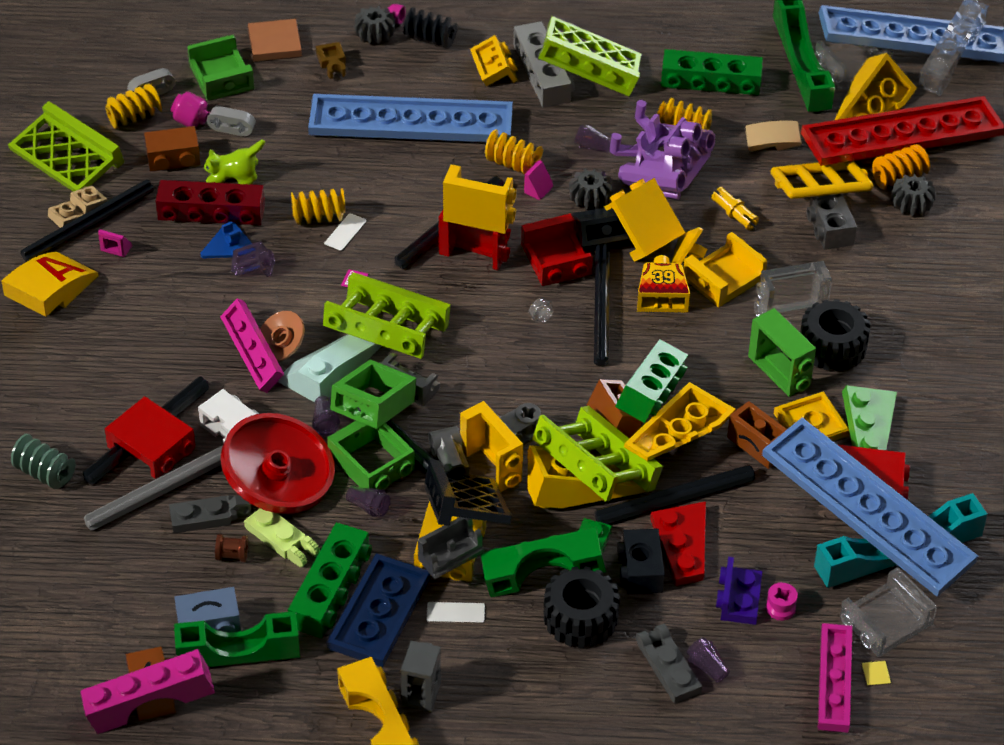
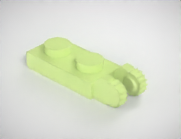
M259 508L244 520V525L248 531L283 558H288L299 567L307 564V558L298 548H302L314 557L320 552L319 545L312 538L306 536L278 513Z

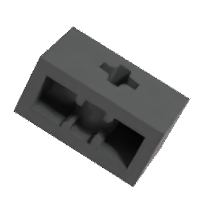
M410 641L401 668L402 706L432 712L441 685V647L428 642Z

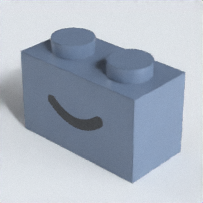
M234 587L174 596L178 623L205 621L209 626L219 631H241Z

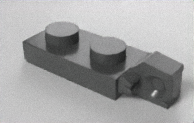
M228 495L169 504L173 533L231 525V521L238 519L237 517L251 515V504L241 496Z

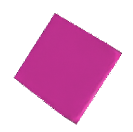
M539 160L525 173L524 191L525 194L541 200L553 188V182L543 161Z
M101 229L98 231L101 251L121 257L127 255L132 247V243L126 237Z

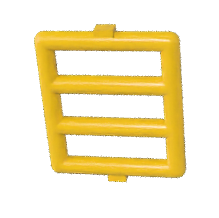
M854 161L820 166L818 162L773 167L770 171L775 179L777 189L782 188L790 199L871 191L874 187L872 181L868 178L867 170L860 169ZM848 170L858 182L845 183L836 171ZM823 172L832 184L820 186L810 173ZM799 175L807 187L794 188L786 176Z

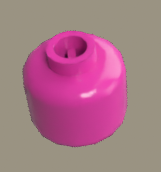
M185 92L183 95L178 94L170 110L176 122L186 127L195 126V128L199 124L204 125L210 113L207 111V101L191 92Z

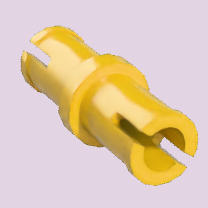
M723 187L716 189L720 195L715 191L713 192L711 199L726 210L727 216L735 218L748 231L754 228L750 224L751 222L755 226L758 224L759 217L748 210L741 199H735Z

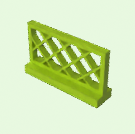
M551 16L538 59L626 96H630L640 76L638 69L641 53ZM570 38L574 43H570L567 39ZM589 48H593L596 52L593 53ZM612 57H615L619 62H615Z
M50 101L42 106L44 113L8 144L11 151L73 192L91 186L112 166L118 169L125 163L117 144ZM45 123L51 126V131L38 133V129ZM68 137V143L55 144V138ZM51 138V145L38 146V140ZM33 141V147L22 149L19 147L24 142ZM84 148L86 149V154L73 156V149ZM68 150L67 157L55 158V151ZM50 152V159H37V154ZM101 159L104 161L100 166L90 167L91 160ZM86 161V168L72 170V163ZM68 164V170L57 172L55 171V165ZM86 175L79 185L72 182V177Z

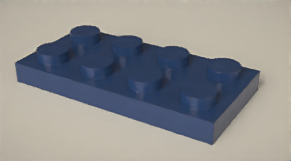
M376 553L327 641V649L359 660L372 657L375 665L383 668L430 580V573L426 569Z

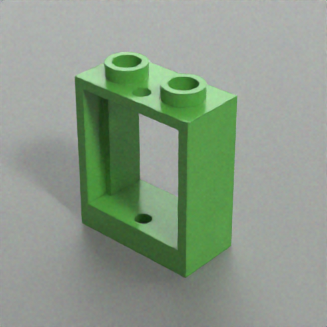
M775 308L752 320L748 357L788 397L805 391L811 386L816 348ZM777 346L791 359V361L777 348Z
M368 360L332 385L330 410L378 429L414 403L416 377L376 361ZM370 386L385 392V394L377 397L363 390Z
M354 421L327 437L328 447L333 455L334 462L369 497L378 491L385 490L391 483L401 477L408 476L415 470L414 450L386 423L376 429L359 421ZM375 439L395 459L369 474L350 453Z

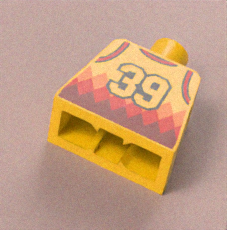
M665 255L655 257L654 263H645L638 289L637 312L688 313L690 290L683 266L680 263H670L669 258Z

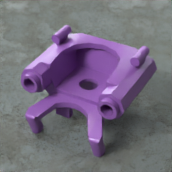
M638 100L635 120L645 131H641L637 136V143L635 145L621 144L622 136L620 134L613 133L611 135L610 153L614 156L636 157V163L628 162L620 167L619 179L626 185H632L642 178L645 183L655 178L666 198L680 199V192L690 185L711 156V151L715 144V134L711 130L702 129L700 123L688 122L685 118H681L677 125L662 124L659 114H654L649 119L645 115L647 103L643 100ZM664 146V151H659V147Z

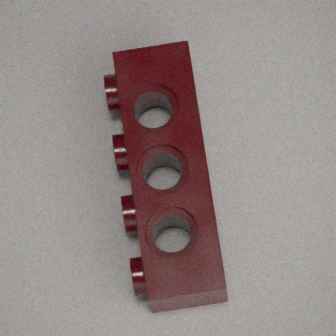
M160 180L155 201L157 218L164 221L222 224L235 222L242 225H261L265 207L264 185Z

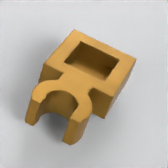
M340 42L316 46V54L321 68H327L329 79H333V72L335 71L341 72L342 76L345 77L346 58Z

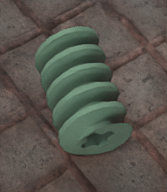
M30 434L22 435L16 441L11 453L12 466L20 469L25 474H30L34 479H39L43 484H48L52 489H59L66 485L75 471L76 463L73 458L68 459L65 453L59 454L56 448L50 449L48 444H41V441L37 438L32 439Z

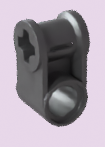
M524 403L507 414L499 416V418L525 444L533 438L541 410L535 404Z

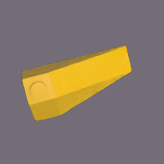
M887 53L869 57L855 75L834 120L895 111L907 103L917 87Z
M689 382L657 412L656 416L654 415L624 443V448L649 461L719 429L736 409Z
M529 445L527 490L535 506L545 509L550 507L566 508L603 501L599 495L541 446ZM615 465L606 466L613 473L621 471ZM631 480L616 484L611 499L645 493L646 491Z

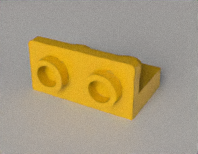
M496 35L470 49L480 77L486 86L506 75L510 77L513 83L518 81L515 71L518 69L513 59L508 57L511 55V51L505 41L501 43Z

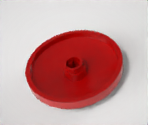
M261 413L244 418L229 431L221 450L222 470L233 490L250 504L269 512L291 514L314 507L326 496L334 479V459L327 443L309 425L287 415Z

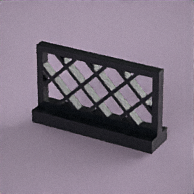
M429 459L424 488L438 524L450 526L452 516L510 524L512 515L494 478L448 472L444 470L440 460Z

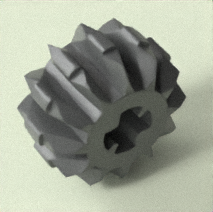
M369 6V9H361L355 18L356 36L360 37L362 42L368 41L369 44L377 42L380 45L381 41H389V37L394 36L395 32L394 15L389 12V9H381L380 6L377 8Z
M584 168L582 173L575 172V176L569 182L571 201L575 202L577 207L585 206L586 210L589 207L598 209L599 206H606L610 200L609 197L612 196L611 177H607L605 171L597 172L595 168L592 171H588Z
M915 173L912 177L904 175L902 179H897L891 192V201L894 204V208L901 209L902 214L908 212L911 216L915 213L923 216L925 211H930L936 197L933 182L926 181L925 176L921 178L916 177Z

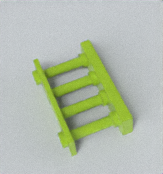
M353 272L348 278L347 299L341 305L329 301L324 303L323 326L422 359L427 331L430 328H434L444 332L448 328L451 304ZM357 303L370 307L366 313L353 310L352 308ZM381 311L395 315L390 322L377 318ZM406 319L419 323L415 330L401 326Z
M589 405L580 408L576 423L557 426L545 415L539 416L532 440L606 502L610 501L615 485L618 483L633 480L646 492L655 490L663 468L654 458L646 461L624 448V443L629 438ZM578 434L584 440L576 442L570 435ZM596 449L602 456L594 457L588 451ZM615 465L621 471L613 473L606 466Z

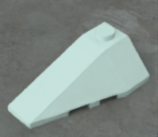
M347 334L292 363L284 371V375L278 382L322 406L331 397L332 385L364 364L381 345Z

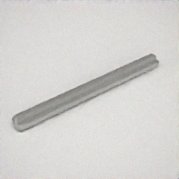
M222 446L85 515L84 521L89 530L93 531L220 466Z

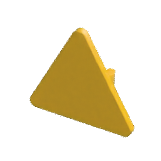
M695 228L678 237L671 263L681 264L687 255H693L698 260L699 258H704L707 249L695 243L703 231L702 228Z

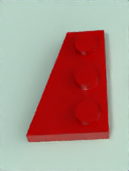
M706 501L651 512L650 520L653 528L659 529L661 549L675 586L704 581Z

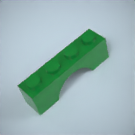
M596 527L580 529L576 532L562 535H553L540 540L522 542L508 547L494 548L481 554L485 582L490 598L519 592L524 579L534 570L545 566H560L569 571L572 570V567L578 566L579 569H584L586 566L591 567V571L598 569L606 573Z
M296 611L265 614L258 625L240 632L219 631L209 626L205 621L174 624L176 656L198 649L208 667L300 657Z

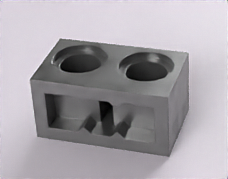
M843 194L811 197L810 206L806 209L807 219L813 223L815 237L817 240H820L823 249L853 246L857 226Z

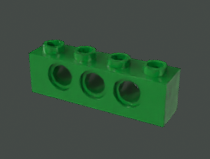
M664 49L661 87L759 95L763 57Z
M659 339L626 384L615 407L643 423L647 421L650 415L656 416L670 393L674 391L678 382L684 376L688 366L684 365L688 354Z
M338 522L335 523L288 608V612L296 611L298 631L323 638L326 630L333 627L339 606H344L347 601L349 587L352 583L355 584L357 582L363 561L367 562L370 558L372 545H369V532Z

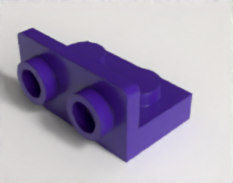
M728 557L727 567L721 566L719 584L725 585L724 590H718L716 608H722L720 620L756 625L762 571L733 567L734 557Z

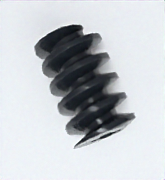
M411 7L404 21V35H407L409 38L415 37L419 41L425 40L426 43L433 42L434 45H442L447 49L450 48L457 34V23L451 25L450 17H447L443 23V17L440 14L433 20L434 14L432 12H429L425 18V11L422 9L416 15V8Z

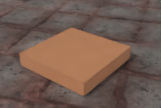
M296 19L248 23L253 61L302 57Z

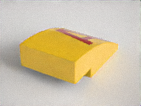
M49 252L20 265L1 282L4 296L47 317L58 305L65 308L98 277V272L58 252Z

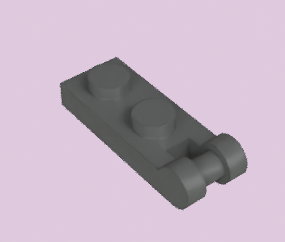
M665 624L656 626L651 632L642 631L636 634L639 648L674 704L701 694L702 685L674 643ZM659 641L661 646L654 648L652 644Z

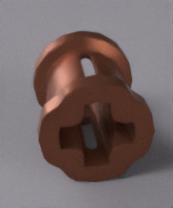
M223 534L217 535L215 544L216 560L221 561L222 558H232L246 562L248 536L227 538Z

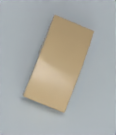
M770 121L745 126L750 152L773 146L779 151L802 145L798 121Z
M93 186L85 187L71 192L70 201L48 208V217L61 228L107 202V198Z

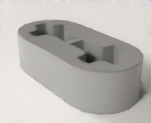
M161 68L133 78L129 82L127 90L134 92L135 88H144V85L149 83L155 88L158 95H162L171 91L176 81L168 69Z
M216 106L211 109L207 117V124L218 132L249 136L255 127L256 120L248 112Z

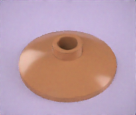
M291 311L275 313L260 328L278 362L289 358L296 352L303 341L305 332L302 319Z

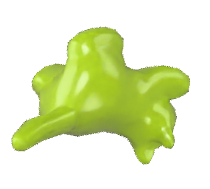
M260 140L249 148L238 149L226 155H218L213 150H209V157L204 164V169L211 175L207 177L206 182L223 183L230 178H234L238 184H253L257 179L255 166L258 164V158L256 153L262 150L265 141Z

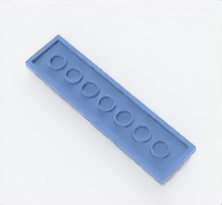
M821 5L819 10L825 40L834 44L846 43L859 47L871 46L880 49H897L904 52L914 51L928 55L939 54L948 55L953 58L965 57L973 60H990L1004 63V27Z
M313 94L308 130L309 135L487 142L490 133L497 129L499 131L498 138L505 132L508 135V141L511 137L513 102Z
M803 417L763 449L762 456L935 596L938 597L977 562L978 555Z

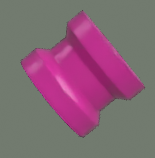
M780 582L772 585L768 590L767 613L772 618L781 621L793 617L798 597L796 589L788 583Z

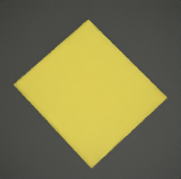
M886 661L862 663L867 685L891 683Z

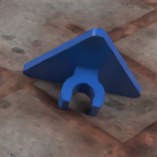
M226 222L202 250L200 255L201 258L256 257L259 255V251L235 222Z

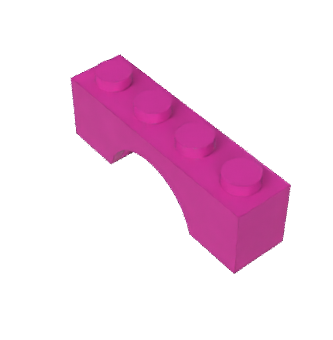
M198 649L80 690L85 716L97 734L126 725L130 713L147 701L159 698H173L188 703L215 693L209 667Z

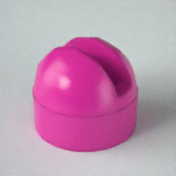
M399 4L390 5L387 9L394 15L395 24H402L406 15L405 6Z

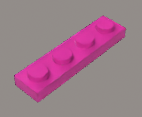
M236 298L220 318L258 389L267 393L284 375V372L245 301Z
M822 623L818 730L849 733L852 626Z

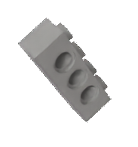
M541 21L514 26V47L541 106L544 108L571 102L574 81L572 77H568L567 70L538 59L547 32Z

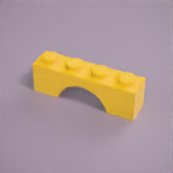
M372 657L337 668L338 686L348 708L370 712L378 717L383 724L379 733L371 739V745H419L415 737H410L407 718L404 713L399 714L395 693L393 690L388 691L385 685L387 684L385 673L381 666L376 667Z

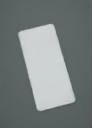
M349 213L324 244L340 251L343 250L367 220Z
M428 602L427 621L484 622V603Z

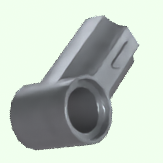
M453 426L429 432L428 439L431 452L434 457L438 456L444 470L469 474V465L462 450V439L458 427Z

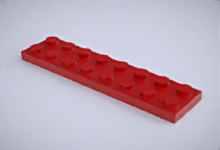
M985 96L802 125L801 135L820 166L892 154L894 151H901L903 148L916 144L925 149L1003 136L1004 124Z

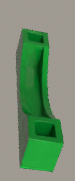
M774 0L773 19L807 111L832 110L835 85L830 72L822 68L814 53L802 0Z

